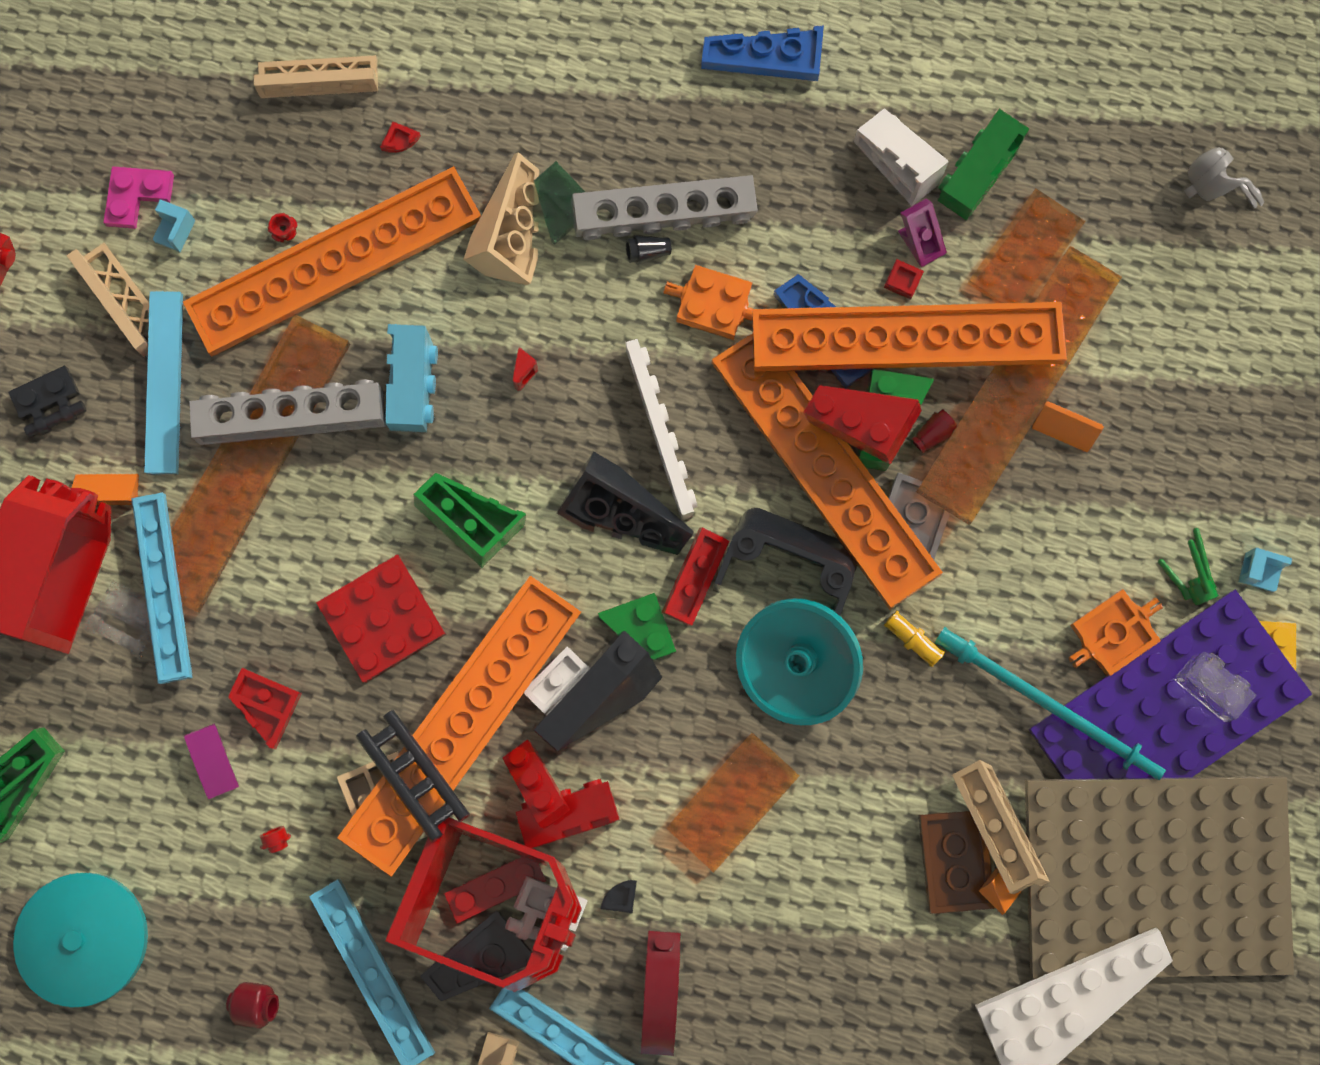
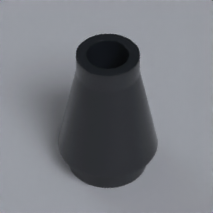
M633 235V238L626 239V255L629 263L635 262L639 265L662 256L671 255L672 252L669 237Z

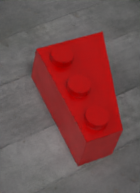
M597 779L583 784L584 789L571 793L570 788L560 791L570 811L544 830L537 824L527 803H522V810L515 813L525 846L533 849L620 821L609 782L602 783L601 779Z

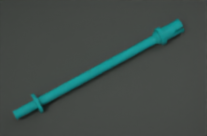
M944 627L934 642L958 657L957 661L961 664L964 662L975 664L1124 758V769L1127 770L1133 764L1157 780H1160L1166 771L1164 768L1139 753L1142 748L1141 744L1137 743L1133 748H1130L979 653L974 641L970 640L968 642Z

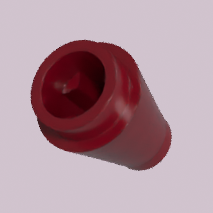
M944 409L938 413L934 411L911 440L923 453L952 437L958 425Z

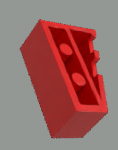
M819 385L805 408L804 414L809 423L891 465L922 410L918 399Z

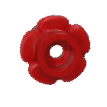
M278 213L271 217L268 224V232L272 234L271 237L277 242L290 241L297 234L296 228L298 224L293 217L285 213ZM285 226L286 229L282 231L281 227Z
M284 826L271 829L259 836L263 844L260 846V849L265 850L268 848L270 854L278 852L288 846L287 841L291 838V834H287Z

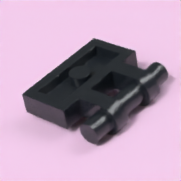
M65 365L8 391L19 418L23 421L31 417L34 418L33 423L24 427V431L29 438L39 433L45 435L52 431V427L65 421L67 423L75 421L78 415L87 411L81 400L72 405L69 401L80 395L69 368ZM59 405V411L45 416L44 411Z

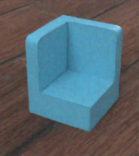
M159 200L155 211L162 220L153 240L155 243L181 252L195 223V219L187 209Z
M1254 548L1245 553L1238 582L1275 592L1278 587L1281 571L1283 568L1291 565L1292 558L1260 548Z

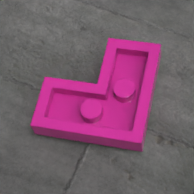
M112 166L103 223L107 227L136 229L140 201L159 202V200L170 203L174 180L172 171Z

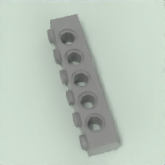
M753 175L574 193L571 199L576 237L583 236L584 240L599 239L601 234L613 233L614 237H624L631 235V231L643 230L645 234L660 232L661 228L673 227V230L681 231L691 228V225L703 224V227L708 228L719 226L722 221H732V224H744L750 222V218H753L758 211ZM717 198H727L730 201L731 207L728 209L721 208L717 203ZM690 200L697 201L701 205L702 210L699 212L691 211L687 206V202ZM661 203L668 204L672 209V213L669 215L661 214L657 209V205ZM632 206L638 207L642 211V216L640 218H633L627 213V209ZM602 209L608 210L613 218L610 221H602L598 218L597 212Z
M367 379L358 380L355 382V385L343 386L341 383H327L324 385V388L312 389L310 386H297L293 388V391L281 392L279 389H266L262 391V394L250 395L247 392H235L231 394V397L219 398L215 395H204L199 397V400L189 401L191 438L199 445L386 427L383 390L378 382L374 383L373 380ZM348 400H358L354 409L344 410V404ZM317 403H326V408L323 412L313 413V407ZM294 405V412L290 416L283 417V409L286 406ZM258 408H263L262 416L259 419L251 420L252 412ZM231 411L232 416L230 420L220 423L221 415Z

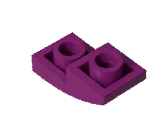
M215 723L184 735L207 799L239 787Z

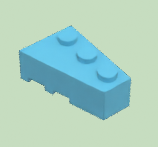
M388 324L387 334H390L392 337L391 354H387V364H390L389 384H386V425L390 431L427 432V423H433L434 416L433 405H429V396L435 393L436 378L435 375H431L432 364H437L438 347L433 346L426 326Z

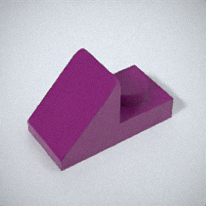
M924 199L901 212L905 227L898 230V233L921 267L947 253L931 201Z

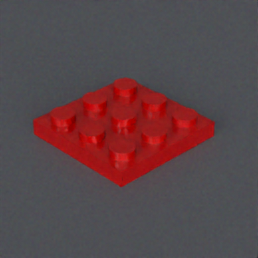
M398 554L316 602L364 684L446 635Z

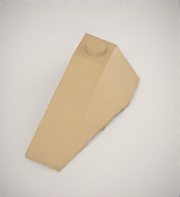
M519 152L514 154L472 232L463 260L484 276L528 285L531 284L538 261V249L532 248V233L538 232L539 225L538 222L533 221V206L539 203V169Z

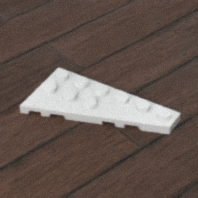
M1153 928L976 1004L975 1007L1000 1065H1057L1173 960L1160 930Z

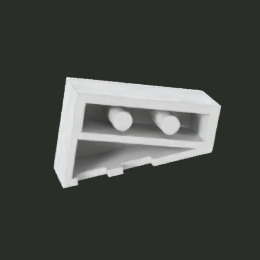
M885 108L857 129L854 139L855 144L911 206L939 185L949 161Z

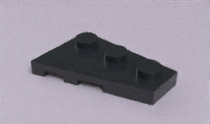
M496 910L449 950L444 957L499 978L527 966L532 951L522 939L516 937V933L505 929L507 920ZM435 962L420 975L440 1002L487 983V981L439 962Z

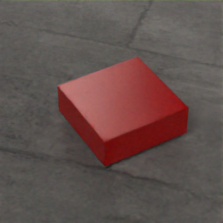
M896 259L884 288L911 300L924 271Z

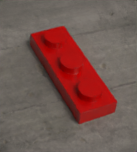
M703 527L698 529L661 613L687 626L693 625L730 542L729 540Z
M528 739L502 757L537 824L543 830L570 811L535 746Z
M520 857L444 893L456 923H460L519 895L526 876L546 882L539 863Z

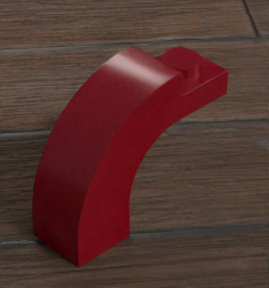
M648 931L641 1054L674 1056L681 933Z

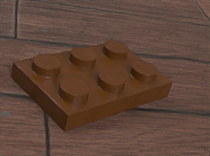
M970 811L918 815L929 914L996 909L979 892L992 872L989 850Z

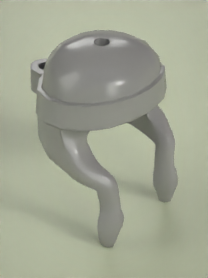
M1213 148L1203 153L1189 167L1188 177L1192 185L1184 190L1188 198L1198 194L1203 200L1211 201L1239 187L1254 209L1258 204L1260 206L1264 204L1260 190L1253 185L1250 179L1245 177L1231 178L1227 175L1226 168L1234 158L1224 148Z

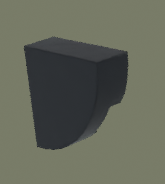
M627 880L612 887L604 897L600 909L633 913L637 880Z

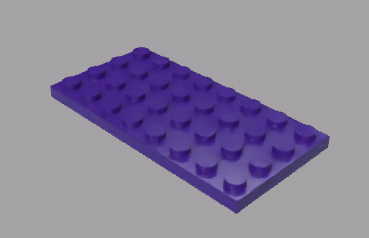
M1235 589L1161 638L1159 643L1116 673L1104 677L1064 704V706L1130 748H1133L1137 743L1141 744L1142 748L1139 753L1166 770L1162 778L1193 777L1307 699L1312 693ZM1052 713L1028 729L1062 779L1154 778L1133 764L1127 770L1124 769V758Z

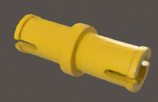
M897 610L883 625L904 642L903 646L907 650L912 649L930 667H933L945 653L923 635L924 630L920 627L916 629Z

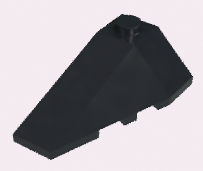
M594 451L579 472L557 511L558 515L582 529L594 532L596 526L611 530V537L622 539L623 534L639 538L642 546L675 555L680 553L694 533L689 526L621 467Z
M622 631L611 639L533 731L557 752L643 701L662 679V675L649 653L628 633Z

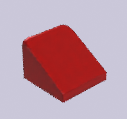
M520 347L513 375V384L517 391H521L538 372L536 360Z

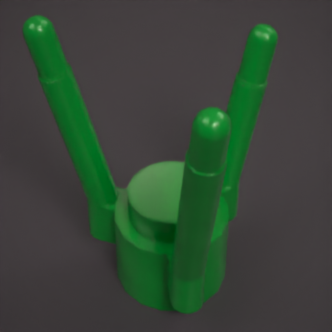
M1194 528L1193 533L1196 546L1193 540H1188V546L1198 577L1187 581L1190 587L1187 588L1163 559H1159L1158 563L1181 591L1184 600L1192 598L1194 605H1199L1219 595L1211 575L1200 530Z

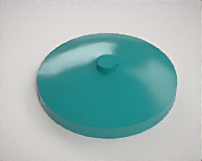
M786 599L772 603L750 619L738 640L736 665L743 688L750 699L762 711L779 721L801 726L826 722L841 713L852 701L859 689L863 675V657L859 642L845 620L836 612L820 603L806 599Z
M74 873L54 879L40 888L29 899L18 918L13 940L14 957L18 971L33 992L53 1004L65 1007H84L105 1001L119 993L130 983L143 962L148 942L146 917L135 895L122 883L109 876L97 873Z

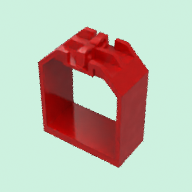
M28 475L4 498L0 508V633L69 654L111 541V506L100 502L95 513L98 498L96 493L82 488H70L59 481L47 478L39 492H37L41 480Z
M450 817L439 824L437 827L443 835L433 843L429 838L427 839L385 941L513 992H517L557 973L564 957L559 954L562 945L572 947L576 936L569 931L571 922L577 923L582 910L564 865L551 855L459 822ZM462 834L550 867L558 884L526 968L503 980L416 946Z

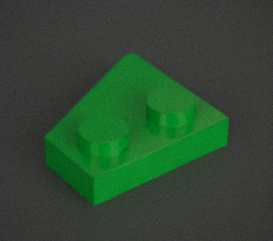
M655 593L598 613L599 618L616 634L622 631L628 633L649 653L653 661L676 653Z

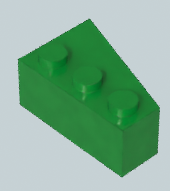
M999 108L985 130L981 129L971 143L973 144L969 152L964 151L955 164L957 169L954 174L950 175L948 173L938 187L941 194L937 201L967 221L1017 154L1029 128Z
M873 369L868 378L866 392L918 399L921 406L934 379ZM858 448L857 456L866 468L886 471L890 464Z
M435 473L413 494L414 506L481 568L525 525L526 513L512 510L499 504V501L491 497L488 499L473 492L471 488L438 473Z
M44 727L31 731L0 757V843L9 840L65 752Z

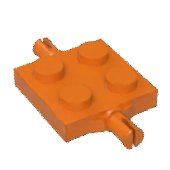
M695 265L691 278L684 287L668 281L666 283L663 294L680 298V309L676 318L677 323L734 340L737 329L744 319L752 321L753 309L748 307V296L753 282Z
M1124 589L1120 590L1070 625L1081 640L1083 648L1069 656V661L1072 662L1081 656L1080 659L1072 663L1075 668H1078V666L1091 658L1097 662L1106 676L1113 675L1161 641L1152 629L1149 617L1163 609L1162 604L1160 603L1150 609L1160 602L1157 598H1153L1150 602L1140 607L1130 599Z

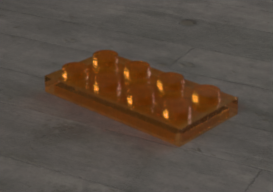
M1035 188L967 284L995 303H1028L1086 221Z
M751 733L666 829L714 873L800 775L754 733Z

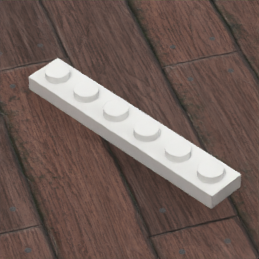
M638 339L626 342L628 359L680 518L683 521L693 517V508L698 507L692 489L687 491L683 480L688 478L683 460L678 462L674 452L679 449L674 432L668 433L665 422L669 421L665 404H659L656 394L660 393L655 375L649 376L646 367L651 364L646 347L640 348Z

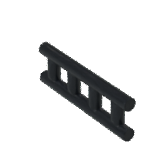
M391 710L383 716V719L388 724L386 728L373 737L365 729L356 735V739L433 843L443 835L437 827L439 824L453 814L459 822H462L470 813L396 712ZM397 736L407 752L391 763L380 747ZM416 762L426 778L410 789L399 773ZM435 788L446 804L431 815H428L418 799Z

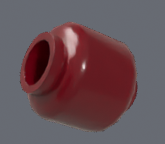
M243 982L228 996L226 1009L235 1025L261 1029L275 1019L279 1009V998L269 985Z

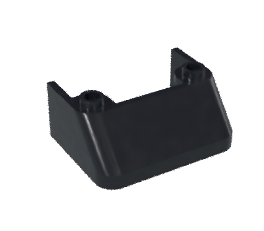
M760 508L747 510L742 515L714 583L713 591L719 593L732 557L745 562L755 560L760 555L763 546L766 545L822 567L820 585L825 593L837 598L833 611L840 616L852 586L857 564L839 539Z

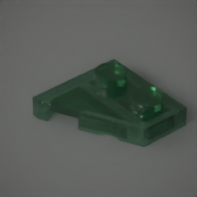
M557 161L534 180L549 236L554 245L574 228L571 205L572 195L585 192Z

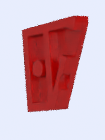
M241 668L228 697L237 709H240L245 715V719L266 741V745L276 750L302 693Z

